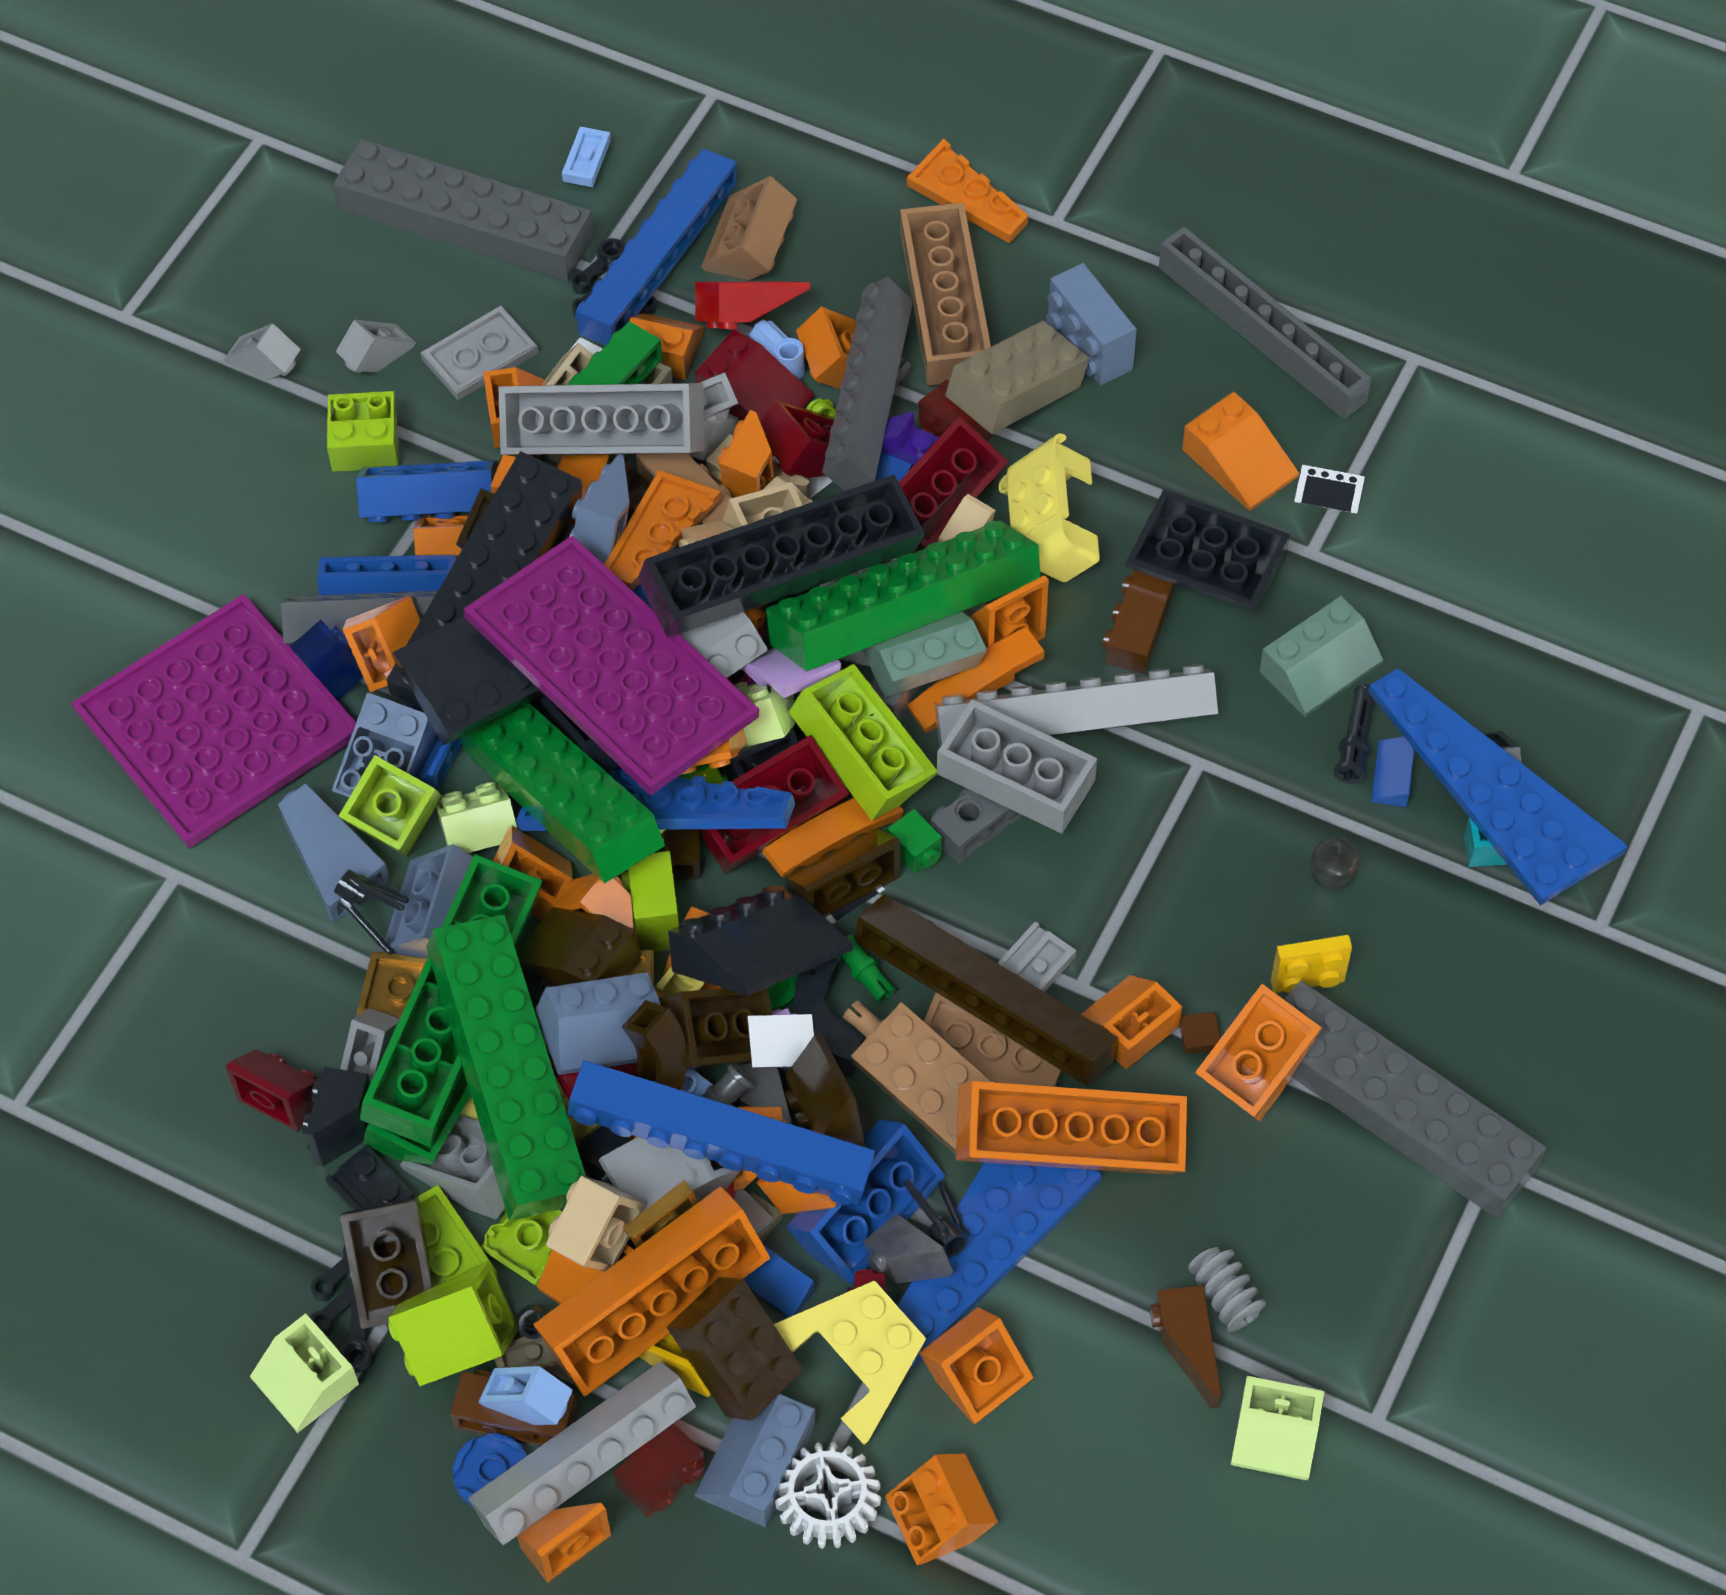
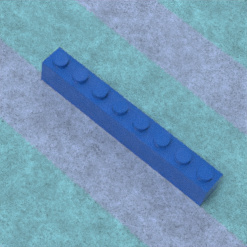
M703 149L696 159L690 160L683 176L674 181L671 191L666 198L659 200L652 216L643 221L640 231L635 238L627 242L624 252L618 260L612 261L608 273L602 280H598L595 283L591 295L577 307L575 318L578 320L579 335L607 345L614 332L621 330L630 321L631 317L640 313L737 185V161Z
M583 1060L568 1106L567 1115L572 1116L581 1124L589 1126L598 1124L608 1127L619 1136H637L646 1139L652 1146L658 1148H667L669 1146L682 1150L685 1155L693 1159L702 1160L707 1158L720 1162L721 1166L732 1171L743 1169L756 1173L757 1177L767 1182L781 1181L793 1185L796 1190L803 1193L812 1194L817 1192L827 1195L832 1201L842 1205H850L851 1203L859 1205L875 1154V1150L585 1060Z

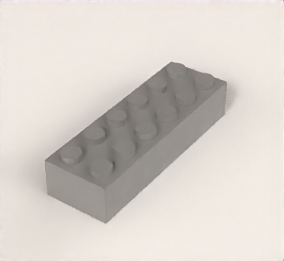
M703 383L499 387L501 455L518 454L520 451L526 454L693 453L705 451Z

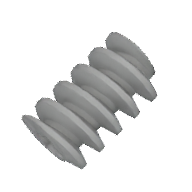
M1214 1247L1196 1256L1189 1264L1188 1269L1191 1274L1196 1275L1195 1280L1197 1284L1204 1287L1205 1297L1212 1300L1211 1306L1214 1311L1220 1312L1219 1319L1222 1324L1228 1325V1333H1232L1244 1328L1259 1316V1312L1266 1306V1302L1264 1299L1252 1302V1299L1259 1291L1256 1287L1244 1289V1286L1250 1281V1277L1248 1274L1236 1276L1243 1267L1240 1262L1228 1264L1235 1255L1233 1250L1228 1249L1221 1252L1219 1247Z

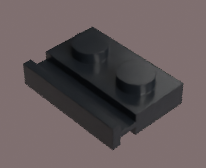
M365 1145L339 1166V1170L336 1173L325 1178L327 1185L351 1210L416 1198L413 1191L368 1145Z

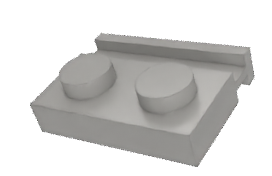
M1034 922L1001 958L998 964L1045 992L1076 958V950L1050 931H1044L1037 922Z

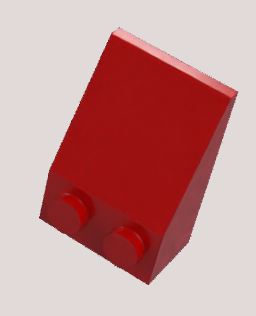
M695 282V321L707 322V328L738 329V322H751L809 290L810 282Z

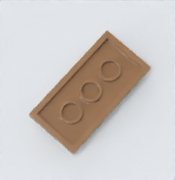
M935 993L923 1022L991 1082L1057 1086L1062 1073L1060 1069L940 994Z

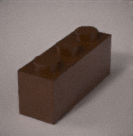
M1137 570L1133 571L1132 576H1125L1121 595H1124L1123 602H1116L1111 619L1112 622H1115L1113 630H1106L1102 643V649L1107 650L1106 664L1146 674L1173 596V583Z
M477 1370L474 1371V1374L462 1371L450 1412L454 1429L483 1435L499 1433L510 1436L517 1442L541 1447L574 1423L578 1407L575 1395L571 1394L567 1402V1410L557 1425L529 1424L478 1403L492 1373Z

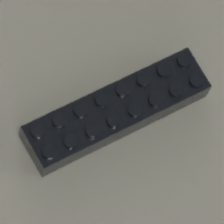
M520 451L407 645L464 617V608L550 551L569 521L576 502L582 498L581 479ZM395 663L386 679L390 694L422 709L397 663Z
M895 474L646 558L638 579L667 638L915 552L925 532Z

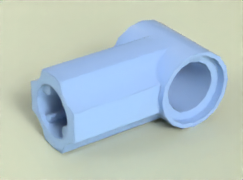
M763 319L755 324L752 332L749 334V338L761 344L797 379H800L805 373L802 343L795 338L787 337L772 321H765Z

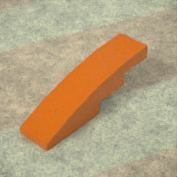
M1027 627L986 648L987 651L977 667L938 680L908 704L909 711L925 733L937 728L934 703L942 702L943 696L962 694L963 699L977 698V692L998 690L1013 682L1015 673L1044 659L1045 651Z
M853 798L791 830L764 847L762 853L783 878L790 875L798 867H807L820 860L826 852L833 849L838 850L850 844L856 836L862 833L868 834L874 829L901 819L904 810L899 806L872 821L856 799Z

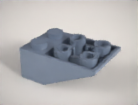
M618 454L611 464L604 466L597 482L593 481L590 484L586 496L583 500L578 499L572 513V518L576 519L570 536L575 537L603 564H605L619 540L627 522L630 501L624 455Z
M367 692L332 791L350 797L374 755L417 778L437 737L426 714Z

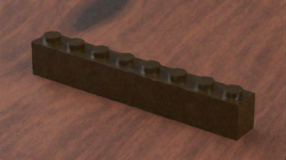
M883 894L858 915L855 940L858 944L1085 1086L1089 1087L1113 1064L1118 1043L1117 1036L1082 1016L1076 1010L1056 1000L1048 993L1030 984L1019 975L1004 968L988 956L965 944L959 938L952 936L934 925L931 921L908 909L902 903Z

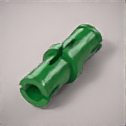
M851 934L845 936L853 943V950L842 955V959L852 970L851 976L855 981L862 982L877 1004L884 1002L883 996L888 1000L895 993V987L889 983L877 968L878 962L876 959L869 957L864 952L854 936Z

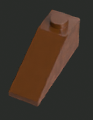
M1193 1286L1158 1290L1156 1304L1150 1305L1152 1327H1159L1162 1343L1210 1408H1218L1221 1390L1204 1287Z

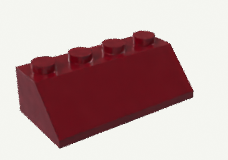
M960 416L899 481L925 532L915 552L927 548L932 543H936L964 496L969 494L976 498L1008 463L998 451Z
M810 735L731 781L740 789H755L757 786L792 793L795 806L786 828L700 830L706 846L724 874H727L761 854L764 847L791 830L844 803L849 792Z

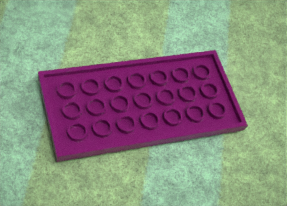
M570 536L464 608V618L650 796L759 718V708L679 634L667 638L655 612L573 536Z

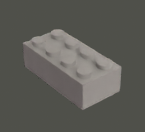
M973 699L937 751L938 775L1061 834L1096 780V757Z

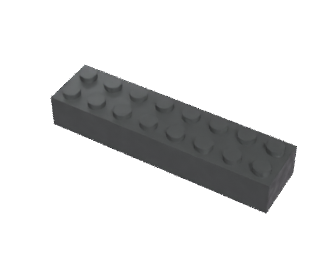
M360 139L333 183L339 210L567 282L594 237L591 210Z
M1300 980L1284 1000L1321 1026L1322 1030L1292 1078L1490 1215L1499 1219L1540 1167L1546 1146Z

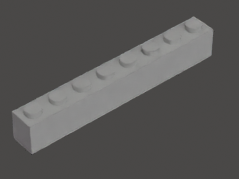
M1203 664L1183 666V672L1170 674L1169 669L1150 670L1147 677L1135 678V673H1122L1114 675L1115 681L1101 682V677L1080 679V685L1067 686L1065 681L1045 684L1046 689L1032 691V686H1018L1011 688V694L998 695L997 690H986L977 692V698L963 699L962 694L943 696L942 702L934 703L938 742L940 746L943 744L972 699L1047 735L1218 714L1214 672L1204 669Z

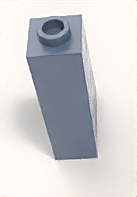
M306 783L299 789L290 791L278 804L288 834L329 919L334 924L349 913L338 905L341 897L334 893L336 885L347 870L350 869L358 875L362 874L369 880L383 886L390 882L386 864Z

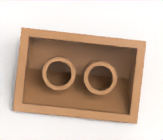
M772 176L730 195L701 268L708 272L748 281L760 275L768 274L775 265L774 258L777 250L782 245L786 227L793 218V209L797 198Z

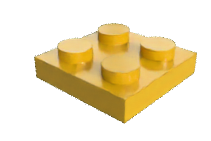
M1349 935L1277 946L1271 976L1273 992L1289 994L1300 980L1310 987L1321 986L1323 988L1334 987L1340 982H1345L1352 950Z

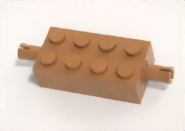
M859 1000L854 1002L851 1006L860 1017L848 1008L843 1018L866 1037L861 1046L851 1055L856 1067L956 1155L958 1085L970 1081H991L902 1002L882 1021L862 1005V1002Z

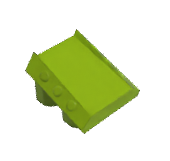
M563 1209L512 1221L508 1220L507 1213H505L498 1224H494L485 1234V1240L480 1247L484 1252L537 1286L552 1252V1249L546 1246L550 1237L548 1235L550 1225L557 1216L561 1215Z

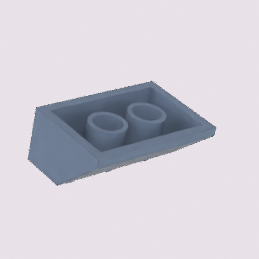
M452 844L410 860L400 890V894L407 896L409 902L403 903L397 900L405 908L403 911L394 909L385 937V942L393 950L392 954L428 958L429 954L426 946L432 930L442 927L473 856Z
M648 972L545 988L535 1009V1014L558 1075L579 1072L583 1060L604 1067L637 1062L634 1044L622 1026L645 1000L660 1005Z
M778 1394L752 1421L733 1418L695 1493V1497L766 1528L776 1508L775 1501L780 1497L779 1486L780 1483L785 1482L786 1470H792V1458L800 1459V1450L806 1447L816 1426L815 1409Z

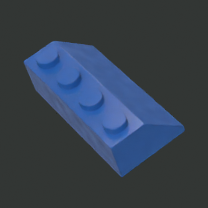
M495 460L362 467L356 477L359 518L368 517V522L388 521V516L401 515L402 520H418L422 518L421 514L435 513V518L439 519L455 517V512H468L469 514L480 488L491 492L490 485L495 476Z
M879 1119L864 1136L865 1147L875 1150V1154L859 1205L852 1203L850 1205H842L837 1203L835 1208L798 1212L786 1226L810 1256L849 1284H854V1273L856 1271L867 1269L869 1266L866 1260L869 1254L863 1241L895 1214L908 1221L919 1208L918 1203L904 1186V1181L910 1180L924 1199H926L946 1176L904 1123Z

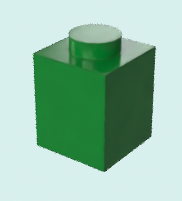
M915 809L887 828V833L896 836L900 841V860L914 874L924 867H932L942 855V837Z

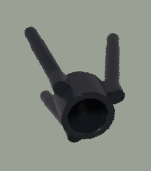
M350 869L347 870L334 890V893L341 897L338 905L351 914L387 955H391L393 950L353 905L357 903L361 906L370 895L388 906L403 911L404 905L396 900L408 903L409 898L369 880L362 874L358 875Z
M905 1180L904 1186L933 1223L929 1229L930 1238L943 1247L947 1258L961 1253L967 1245V1237L970 1232L963 1225L945 1183L940 1181L938 1187L952 1220L939 1218L911 1181Z

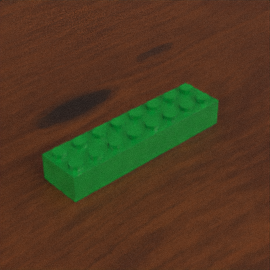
M991 521L986 523L984 527L970 532H961L952 539L932 543L923 550L906 554L885 564L872 566L867 571L859 574L844 576L839 581L830 585L812 588L806 594L795 598L783 599L779 604L766 608L770 645L805 671L817 668L1011 593L1040 578L1038 544L1002 521Z
M526 703L460 737L467 755L604 884L665 846L653 813L531 704Z
M474 854L442 927L505 915L516 950L538 901L542 880ZM428 955L363 1099L360 1120L430 1147L462 1075L463 1067Z
M505 915L435 928L432 930L426 948L508 1220L512 1221L564 1209L567 1204L566 1196L568 1190L574 1182L579 1180L581 1175L585 1177L586 1175Z

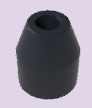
M533 1304L524 1307L519 1312L517 1321L523 1336L528 1339L541 1338L533 1324L547 1314L544 1308ZM535 1313L537 1314V1319L529 1321L527 1316Z

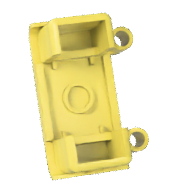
M1059 433L1009 466L1007 474L999 483V491L1008 496L1011 528L1038 544L1040 572L1065 583L1098 563L1100 554L1097 535L1065 520L1069 516L1066 481L1074 476L1091 485L1092 473L1090 460L1062 445L1061 443L1066 440V435Z

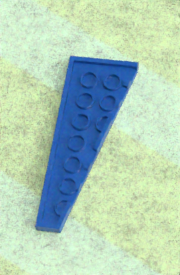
M1400 669L1394 670L1369 686V694L1540 906L1625 854L1627 846L1622 840Z
M617 766L614 770L608 772L612 778L653 813L659 830L786 828L795 806L793 795L790 792L757 786L755 789H740L735 786L734 782L723 781L721 785L707 783L704 777L696 775L692 780L677 776L650 796L621 767ZM523 807L521 808L516 819L520 831H548Z
M984 1163L956 1208L963 1225L970 1234L967 1237L968 1242L964 1250L958 1255L948 1258L953 1273L949 1277L912 1281L897 1305L926 1338L920 1351L962 1320L1101 1182L1102 1175L1097 1170ZM918 1353L909 1371L922 1359L920 1353Z

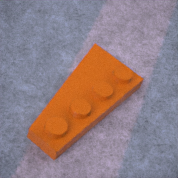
M944 138L907 176L908 187L940 205L964 203L967 220L1009 244L1028 224V214L1002 191H996L990 185V180L983 173L979 175L970 167V162L962 154L958 156L951 150V144Z
M658 470L604 565L633 591L640 584L638 576L645 559L673 550L679 544V540L683 539L682 529L696 526L721 500V491Z

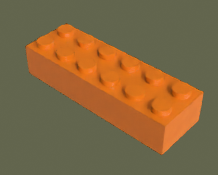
M970 1081L958 1085L956 1161L1166 1175L1185 1172L1187 1096Z
M720 1186L533 1325L564 1373L585 1397L670 1334L666 1327L718 1277L743 1279L768 1261L770 1256L743 1209Z

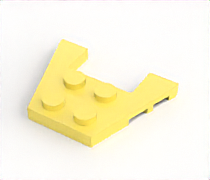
M875 1281L774 1324L792 1353L813 1334L820 1333L870 1390L863 1399L841 1418L863 1445L869 1442L900 1384L926 1341L924 1335Z

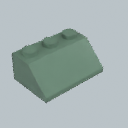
M1340 596L1266 646L1262 651L1259 672L1306 717L1383 663V658L1365 619Z
M962 611L863 649L884 698L975 668L979 665L987 651L973 619Z

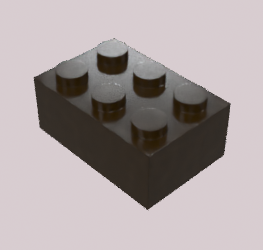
M768 987L748 996L724 988L679 992L659 998L660 1005L671 1010L683 1031L687 1049L686 1071L724 1067L730 1063L736 1065L752 1063L748 1016L772 1015Z
M718 1277L666 1327L724 1415L729 1418L752 1421L803 1371V1368L744 1279Z

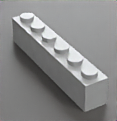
M660 1361L468 1499L485 1528L502 1545H505L689 1413L696 1406L680 1377Z

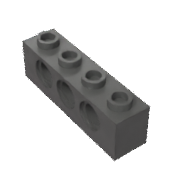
M965 788L957 800L949 806H941L935 811L931 818V826L942 837V849L954 861L960 864L1023 815ZM967 817H970V818H974L975 820H974V821H965V820H963V819H964V818H967Z

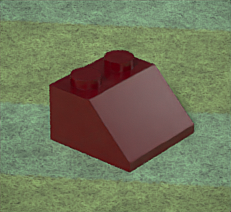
M257 1049L229 1061L225 1068L237 1100L299 1132L302 1128L305 1114L312 1112L314 1105L312 1090L317 1078L305 1069L297 1071L291 1068L277 1054L269 1053L267 1055Z

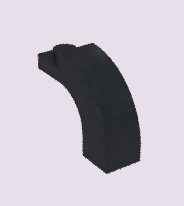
M841 955L813 967L810 974L806 972L799 973L794 991L795 1014H812L814 1035L822 1034L842 1073L853 1077L857 1067L851 1055L861 1046L866 1037L854 1026L837 1019L826 1005V1000L842 969Z

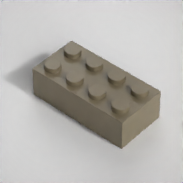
M1043 320L955 365L945 396L993 434L1080 388L1090 358Z

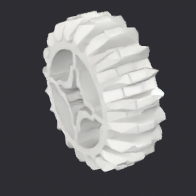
M817 1442L815 1444V1453L810 1454L803 1447L800 1450L801 1461L792 1458V1470H786L785 1482L780 1483V1497L775 1501L776 1509L783 1511L780 1515V1520L782 1524L792 1523L790 1534L793 1536L804 1531L803 1543L806 1545L814 1537L818 1538V1547L821 1549L825 1547L826 1539H833V1545L836 1548L841 1546V1537L843 1536L853 1543L856 1541L854 1529L866 1534L868 1531L866 1520L875 1521L877 1518V1511L874 1507H878L881 1504V1497L876 1494L880 1490V1481L872 1479L875 1476L873 1466L864 1467L866 1458L863 1454L852 1459L853 1449L850 1446H847L842 1453H839L837 1443H831L830 1451H823V1446ZM830 1470L847 1475L853 1482H850L849 1478L838 1479L834 1477ZM817 1472L818 1478L816 1482L804 1487V1491L797 1492L801 1483L807 1477ZM824 1482L827 1483L828 1491L834 1497L832 1498V1509L829 1507L828 1499L822 1494L824 1492ZM859 1498L858 1503L851 1512L841 1518L838 1517V1511L843 1505L852 1503V1499ZM806 1508L807 1512L818 1511L824 1515L826 1520L813 1518L802 1509Z

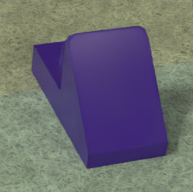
M914 412L904 413L888 418L881 452L915 465L940 437L915 428Z

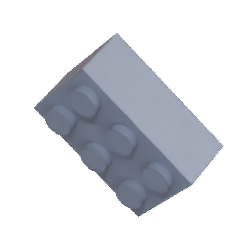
M1082 263L1050 278V289L1047 296L1049 302L1048 314L1046 316L1047 323L1090 358L1085 373L1088 376H1092L1101 386L1132 371L1137 329L1086 265Z

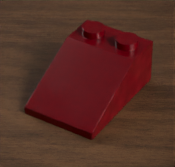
M735 329L695 371L696 383H701L725 372L738 401L737 405L729 408L728 414L738 417L739 421H744L750 410L756 412L759 421H761L775 400L805 409L814 399V394L761 344Z
M775 400L760 423L772 455L779 461L778 467L792 477L795 474L807 478L825 475L822 471L834 417Z

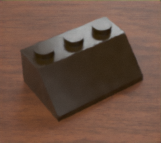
M878 828L868 834L862 833L856 836L850 844L838 850L833 849L826 852L820 860L809 866L796 868L786 877L787 891L802 896L826 918L900 878V841L896 836Z
M816 1034L785 1075L788 1090L784 1091L788 1110L790 1113L796 1111L794 1118L797 1127L865 1147L855 1096L822 1034Z

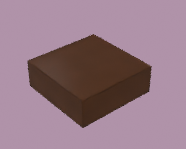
M1215 1012L1181 1016L1179 1028L1184 1053L1212 1051L1221 1039Z

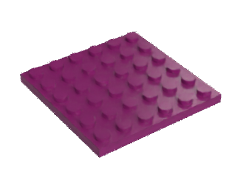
M244 594L71 703L74 712L188 849L348 745L356 725L355 720L287 643H284L283 638Z

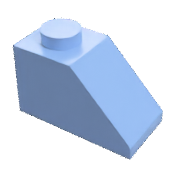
M540 1366L494 1368L478 1403L532 1425H557L567 1410V1402L573 1390Z

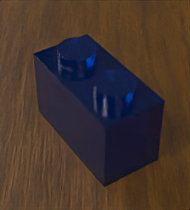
M320 619L296 640L290 648L338 700L363 678V675L349 644L346 647L344 646L348 643L345 635L336 625L330 630Z

